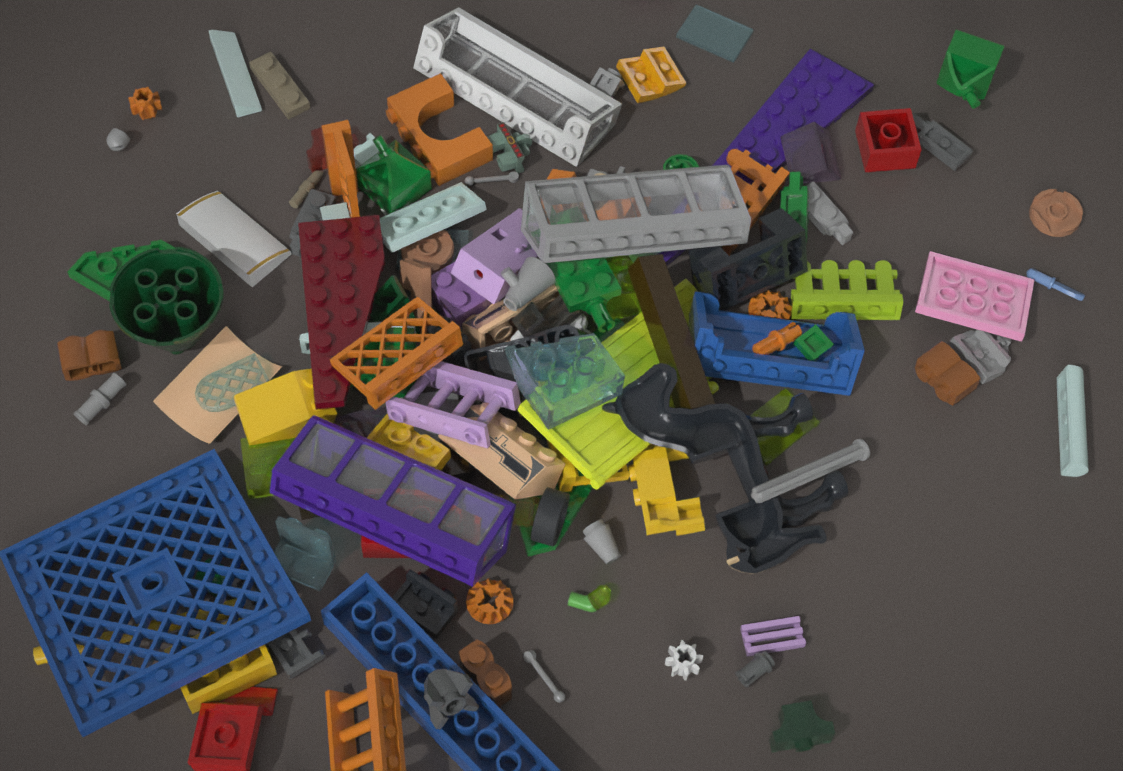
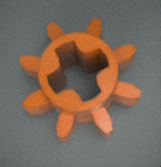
M149 87L135 89L133 97L128 98L132 115L138 114L142 120L155 118L157 110H162L158 91L152 93Z

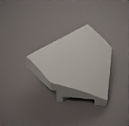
M976 329L975 331L970 330L954 336L948 343L960 359L976 371L981 378V384L1002 375L1006 366L1011 361V357L1008 355V346L1011 343V339Z

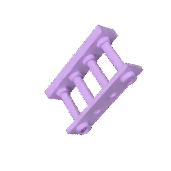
M441 361L420 376L403 399L392 397L385 404L389 419L395 422L405 423L488 449L491 445L487 427L500 407L516 411L521 402L517 382ZM426 386L439 389L427 406L414 403ZM451 393L464 396L452 413L438 410ZM475 400L489 403L476 421L463 417Z

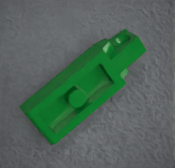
M790 172V184L781 191V208L805 229L807 243L808 186H803L801 172Z

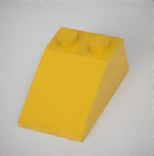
M312 369L293 371L234 395V401L249 446L296 438L314 415L333 424L337 416L335 408L315 409Z

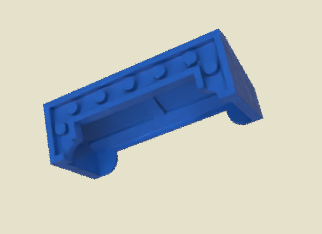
M694 292L689 312L688 328L705 376L847 396L851 395L865 351L855 314L835 312L826 318L824 325L721 311L718 310L719 301L714 295ZM792 322L800 326L802 334L814 325H817L834 344L830 351L816 361H808L794 345L795 341L787 344L784 350H776L769 355L756 354L752 350L753 345L767 338L771 331H778Z

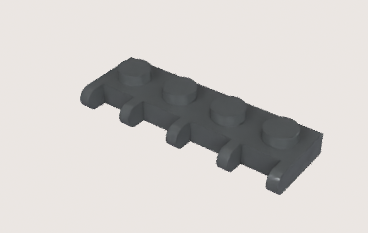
M235 578L231 587L242 589L245 580ZM254 582L251 591L260 592ZM246 600V609L254 611L257 602ZM294 629L266 643L289 679L294 678L326 657L323 650L311 654L304 644V641L312 635L309 629H304L299 633Z

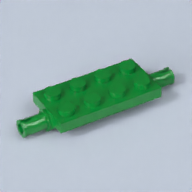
M551 206L549 225L585 222L577 207L555 214ZM541 231L530 232L538 245H540ZM605 257L545 263L554 273V284L570 313L583 310L587 314L592 315L599 332L602 333L606 332L604 325L608 331L615 326V321L612 319L606 306L611 298L621 295V287Z

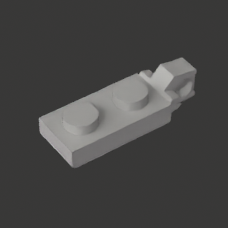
M814 181L806 185L809 192L808 218L823 235H833L841 245L851 241L853 231L848 226L849 222L842 212Z

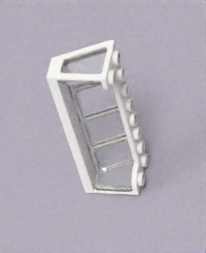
M458 7L424 25L414 69L429 78L441 73L455 94L501 122H505L506 125L521 134H528L534 142L572 165L579 166L614 127L622 103Z

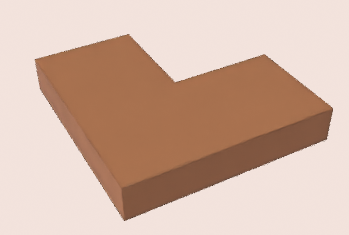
M400 260V284L402 288L411 291V301L418 296L432 308L431 268L411 260ZM419 308L413 311L415 318L424 317V313Z

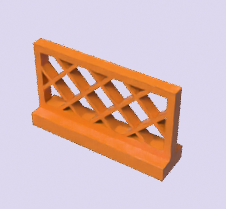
M344 120L322 125L332 195H342L344 203H347L350 218L360 217L357 198L358 183L349 121Z
M417 296L332 357L330 363L367 397L368 404L376 410L463 345L461 330L453 321L448 323ZM417 308L424 313L423 318H408L409 314ZM392 326H403L402 334H387V330ZM407 326H422V334H406ZM427 326H440L442 328L435 334H426ZM370 342H381L380 350H365V346ZM385 342H401L400 350H385ZM405 342H421L414 350H404ZM348 358H358L357 366H344L342 362ZM363 358H378V365L362 366ZM383 358H398V361L392 366H382ZM361 374H376V377L366 385L360 380Z

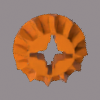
M767 290L750 299L748 313L749 315L789 320L792 306L788 302V297L784 298L780 291L775 293ZM766 304H768L769 306L775 305V311H766Z
M488 578L485 581H478L468 591L466 599L467 610L476 621L483 624H496L503 621L509 616L513 608V596L510 587L508 588L501 580L495 581ZM484 593L490 597H497L495 599L496 609L489 603L482 604L485 601Z

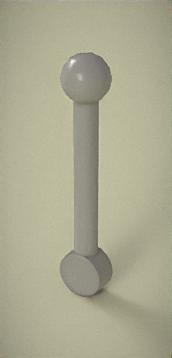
M513 171L509 175L479 178L467 176L465 184L472 186L474 183L505 180L516 183L519 180V174Z
M533 650L526 651L523 655L524 660L534 666L553 692L554 700L562 703L565 700V694L556 688L537 662L536 653Z

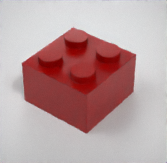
M911 108L860 112L855 133L865 172L916 168L922 149Z

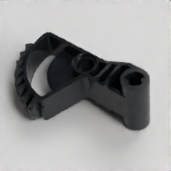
M562 325L528 337L467 351L464 355L467 369L478 372L476 359L487 356L493 375L517 382L518 390H523L522 402H524L536 393L538 368L540 365L575 356L583 357L594 349L595 341L587 332L571 325ZM525 347L527 354L524 359L519 360L518 352L521 348ZM500 407L498 410L503 416L508 414L510 419H516L518 415L520 419L526 420L518 411V408L516 411Z

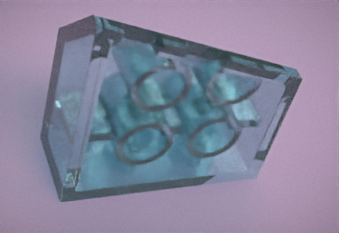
M594 333L560 338L559 342L542 344L540 341L533 342L528 347L516 348L515 345L505 347V353L518 388L548 430L622 395L625 374Z

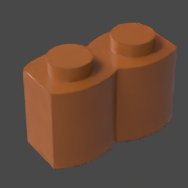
M97 330L86 337L68 336L57 343L62 371L66 381L81 380L92 375H103L122 369L114 331Z
M943 341L919 357L915 365L918 378L922 382H927L933 386L938 398L952 406L974 391L981 379L976 371L965 361L961 360L958 354Z
M477 639L459 651L461 669L498 707L512 699L510 677L501 666L494 663L492 652L486 644Z

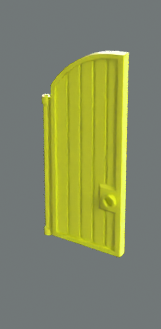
M684 279L674 288L689 326V312L694 292L698 291L687 279ZM642 312L522 402L518 408V411L587 479H590L591 486L596 490L651 444L631 432L623 423L619 414H611L602 410L604 404L615 402L619 393L628 384L638 379L652 366L659 364ZM706 376L713 395L719 390V386L716 382L709 381L712 377ZM670 395L669 407L675 408Z

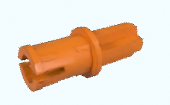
M792 322L778 331H771L767 338L754 344L752 350L756 354L769 355L776 350L782 351L787 344L795 341L802 335V330L799 325Z

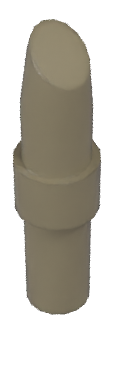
M314 171L299 186V190L289 201L293 208H298L308 196L310 190L315 189L316 184L323 176V171Z

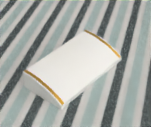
M219 191L209 193L193 201L176 213L179 225L251 287L255 286L291 255L289 249Z

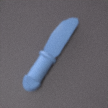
M1033 268L1026 272L1028 278L1034 279V281L1048 287L1049 290L1052 287L1080 301L1085 297L1084 294L1055 281V277L1052 278Z

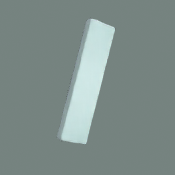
M208 30L210 41L237 118L262 111L235 33Z

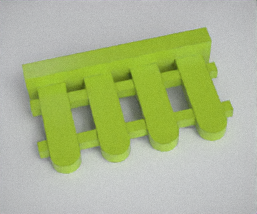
M832 260L824 261L821 269H811V264L807 261L808 272L792 278L795 279L796 289H791V319H826L832 313L845 312L855 314L856 320H900L903 295L900 294V290H894L893 279H897L898 273L897 270H892L891 264L888 261H878L875 264V270L865 269L864 264L858 260L851 261L848 269H838L837 263ZM812 279H822L823 290H813ZM839 279H848L850 290H840ZM866 279H875L876 290H867Z

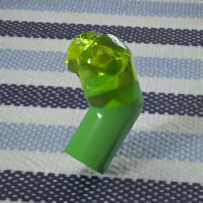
M599 585L588 595L571 592L568 606L588 612H596L609 603L611 590L606 585Z

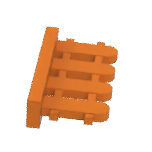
M732 149L728 152L726 161L732 166L731 170L745 205L751 206L748 209L751 217V229L785 185L790 172L781 167L775 174L772 172L773 167L769 164L764 167L750 158L751 153L746 149L744 152ZM740 171L754 182L750 185L735 174ZM728 182V184H727V191L731 193V191H730L731 189L729 188L730 186H728V185H729V182ZM760 185L764 187L762 192L758 190ZM725 196L724 209L738 208L736 206L737 203ZM689 204L685 207L684 213L692 212ZM739 244L724 245L722 249L730 256Z

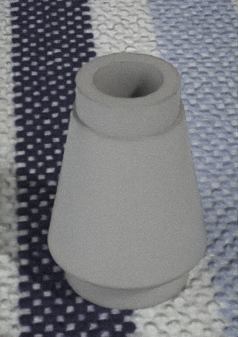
M602 519L592 523L583 530L584 540L604 560L606 565L621 557L609 524H605Z

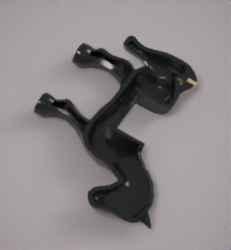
M659 363L652 366L642 376L622 389L615 402L606 403L602 406V410L607 413L619 414L626 427L642 440L657 446L684 452L693 464L705 462L728 453L749 500L747 503L715 515L717 524L727 540L726 558L728 565L732 569L742 573H760L784 562L795 551L806 544H823L827 541L826 533L821 525L800 528H782V525L801 526L813 514L830 511L833 509L834 501L847 497V483L840 471L835 470L825 475L822 485L812 494L803 498L788 500L778 495L762 503H756L751 497L753 487L769 481L763 466L757 438L763 436L787 437L794 432L798 423L811 420L813 418L812 406L804 393L791 397L788 407L781 414L770 418L748 416L743 411L729 404H709L695 409L669 407L670 394L677 382V372L673 367Z

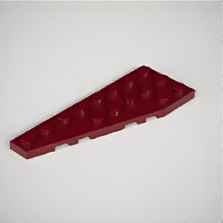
M379 215L298 223L316 410L344 407L351 382L331 365L330 359L362 337L366 332L373 308L374 296L379 287L380 275L385 266ZM348 358L342 364L344 366H355L358 358Z

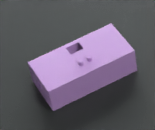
M520 208L461 248L451 271L452 275L492 304L505 297L510 288V285L501 275L505 268L510 267L517 276L526 258L535 257L540 260L521 232L523 210Z

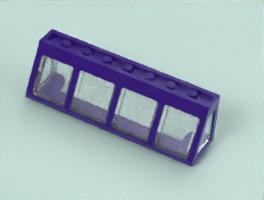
M315 415L309 419L272 469L270 485L271 494L472 587L507 552L516 504Z

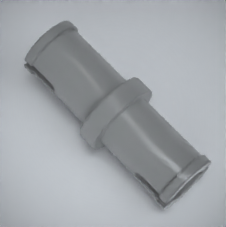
M113 373L97 390L93 389L90 392L91 397L73 414L83 424L88 425L103 408L107 409L110 406V401L126 386V383L121 377Z

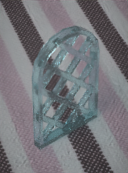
M253 353L201 379L195 391L196 400L202 409L209 412L227 410L236 404L234 396L232 400L223 398L226 391L235 392L234 395L245 391L241 390L244 382L253 384L251 388L265 382L259 381L262 374L266 382L269 379L256 354ZM254 361H256L260 369L252 367ZM237 368L245 370L243 377L234 376ZM250 371L258 373L255 380L247 379ZM219 377L228 378L224 386L216 384ZM231 380L240 381L237 389L229 387ZM203 386L209 387L207 394L200 393ZM214 388L222 390L219 397L211 395ZM208 399L217 401L214 407L206 405Z

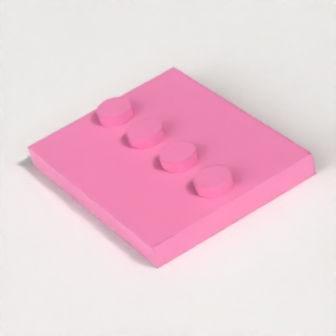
M930 251L915 312L1022 342L1027 326L1034 279Z

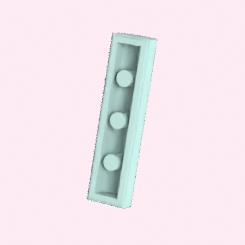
M1067 365L1056 378L1060 470L1062 476L1078 477L1085 475L1089 471L1084 373L1081 367Z

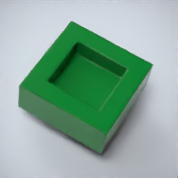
M814 325L794 342V345L808 361L818 360L834 346L817 325Z

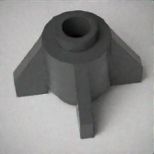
M437 669L431 672L425 680L424 698L429 704L430 720L436 729L441 730L449 719L448 716L455 715L462 709L477 711L479 708L474 698L467 693L473 685L467 674L449 669Z

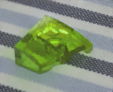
M240 438L246 489L249 499L273 496L270 493L272 469L295 438L250 446L247 438Z

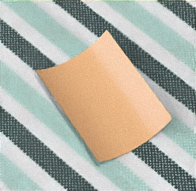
M225 326L153 402L188 433L210 444L238 414L234 395L268 382L283 366L276 365L255 353Z

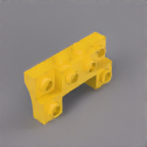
M654 444L646 447L633 458V464L628 465L631 482L637 481L638 488L632 489L635 506L641 505L647 535L676 530L677 536L705 531L699 497L676 501L669 462L688 458L687 454Z

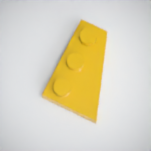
M388 413L367 437L369 440L439 471L443 469L451 458L449 448L427 434H419L414 430V426L389 419Z

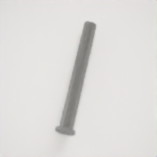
M856 439L848 447L753 487L751 497L756 503H762L857 460L865 461L870 456L869 447L864 440Z

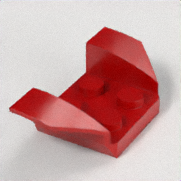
M250 687L221 702L201 703L187 762L193 770L250 771L262 715H273L278 689Z

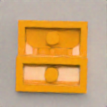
M665 47L643 49L641 56L619 59L616 65L637 103L666 96L686 85V81Z

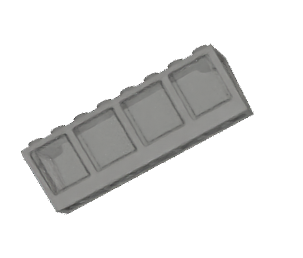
M718 165L525 181L521 232L543 263L744 244L748 241L751 217L730 166Z

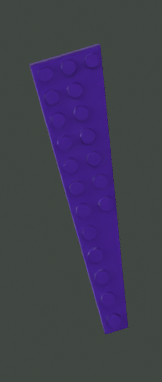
M809 49L712 166L729 165L726 157L730 150L738 149L744 152L746 149L751 153L750 158L764 167L769 164L773 167L772 172L777 173L797 153L805 149L812 139L825 132L826 127L833 121L839 120L846 110L850 107L853 108L873 90L874 84ZM740 171L735 174L750 185L754 182ZM726 190V196L734 201V196ZM693 194L698 205V194ZM687 197L672 214L684 213L685 207L689 204ZM686 249L663 251L659 254H663L666 266H668Z

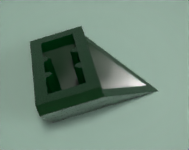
M391 276L375 293L368 323L383 322L409 303L408 296L396 276ZM413 312L409 314L408 318H415ZM415 326L416 334H420L418 326Z

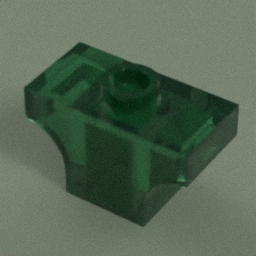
M812 700L782 705L778 714L780 728L772 731L769 744L771 753L795 749L796 752L808 751L814 748L813 745L831 743L835 735L834 725L832 721H824L816 715Z

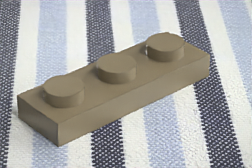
M272 52L249 62L252 72L288 120L310 109V102Z

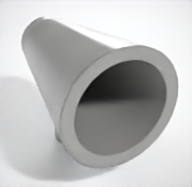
M535 257L526 258L517 276L510 267L505 268L501 275L510 285V288L503 302L508 309L516 311L555 283L554 273L545 263Z

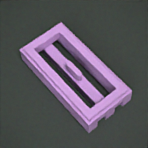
M799 616L741 625L740 628L747 657L754 656L757 652L765 651L772 653L803 648L806 645L805 638L802 635L803 629L800 627ZM793 627L792 629H786V630H780V631H773V632H767V633H761V634H755V635H748V634H751V633H757V632H763V631H769V630H775V629ZM796 636L795 640L751 647L753 642Z

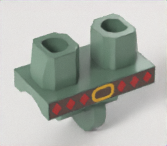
M505 122L497 124V132L487 136V138L493 145V153L502 149L504 153L497 155L499 168L502 172L513 168L518 174L524 172L522 162L525 156L530 154L531 137L528 134L520 135L519 132H515L512 135Z

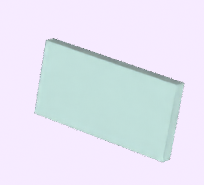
M460 182L380 218L382 242L391 252H395L487 210L485 202L465 184Z

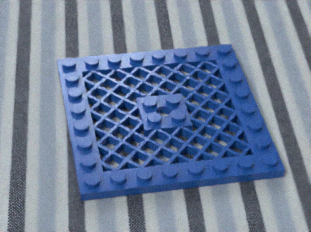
M215 449L0 551L2 562L82 737L311 621L309 612ZM189 496L199 498L196 505L186 503ZM208 500L213 508L205 507ZM163 509L172 510L169 518L159 517ZM181 513L191 514L188 522L178 520ZM200 516L210 518L207 525L197 524ZM219 520L225 529L216 527ZM136 522L145 523L142 531L132 530ZM154 526L164 527L161 535L151 533ZM173 529L183 531L180 539L170 537ZM192 533L202 534L199 542L189 541ZM109 535L118 537L114 545L105 543ZM212 536L222 538L219 546L208 544ZM127 539L137 540L134 548L124 547ZM230 541H232L236 550L227 548ZM146 542L156 544L153 552L143 550ZM165 546H169V547H174V548H175V550H174L172 556H171V554H170L168 548H165ZM81 548L90 550L87 558L78 557ZM184 550L195 551L191 560L181 558ZM100 552L109 553L106 562L97 560ZM204 553L214 555L211 563L200 562ZM119 556L129 557L125 566L115 564ZM223 557L233 559L230 567L220 565ZM242 561L248 571L239 569ZM53 562L63 563L59 572L50 570ZM73 565L82 567L78 575L69 574ZM178 567L186 568V571H185L183 577H182V575H181V573H180ZM91 569L101 571L97 579L88 578ZM195 571L206 572L202 581L192 579ZM110 573H114L112 576L116 583L107 581ZM215 574L226 576L222 585L212 583ZM235 578L245 580L242 589L231 587ZM45 579L54 580L50 588ZM153 581L159 582L156 588L152 590L145 589L148 583ZM254 582L260 592L251 591ZM63 583L73 584L69 593L60 591ZM83 586L92 588L88 597L79 595ZM189 588L198 590L194 599L191 598L192 595ZM102 590L111 592L108 601L98 599ZM207 592L218 594L214 603L203 601ZM121 594L127 605L117 603ZM227 596L237 598L234 607L223 605ZM55 600L64 602L60 610ZM246 600L257 602L254 611L243 609ZM74 604L83 606L79 615L70 613ZM179 606L190 608L186 617L176 615ZM93 608L103 610L99 619L89 617ZM199 610L210 612L206 621L195 619ZM112 612L122 613L118 623L108 621ZM219 614L229 615L226 625L215 623ZM132 616L136 624L139 623L138 627L128 625ZM151 620L162 622L158 631L148 629ZM66 622L74 623L71 632L69 631ZM171 624L181 626L178 635L167 633ZM84 626L94 628L90 637L80 635ZM191 628L201 630L198 639L187 637ZM104 630L113 631L110 641L100 639ZM123 634L133 636L129 645L119 643ZM143 638L153 640L149 649L139 647ZM163 642L173 644L170 653L159 652ZM76 644L85 646L81 654ZM95 648L105 650L100 660L90 658ZM115 652L125 654L120 664L110 662ZM134 656L145 658L141 668L130 666ZM87 667L96 668L92 678ZM105 671L116 673L111 683L101 681Z

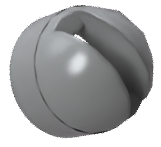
M113 128L108 134L106 141L111 150L121 151L126 148L130 138L123 131Z

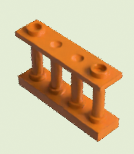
M373 668L366 672V689L353 695L333 690L325 691L331 771H358L359 767L372 761L374 771H406L397 673ZM368 701L369 718L355 724L353 708ZM371 731L372 748L357 754L356 737Z

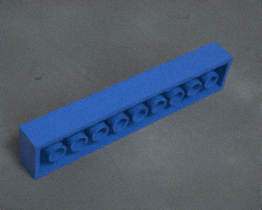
M367 572L321 610L324 625L368 671L377 668L397 673L400 705L463 771H560L474 682L467 693L478 704L479 708L477 711L462 709L459 713L448 716L449 719L441 730L434 727L430 720L429 704L424 698L425 680L431 672L437 669H449L463 674L466 673Z

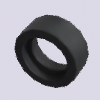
M549 487L545 489L535 515L531 540L552 547L555 546L568 510L570 500L568 493Z

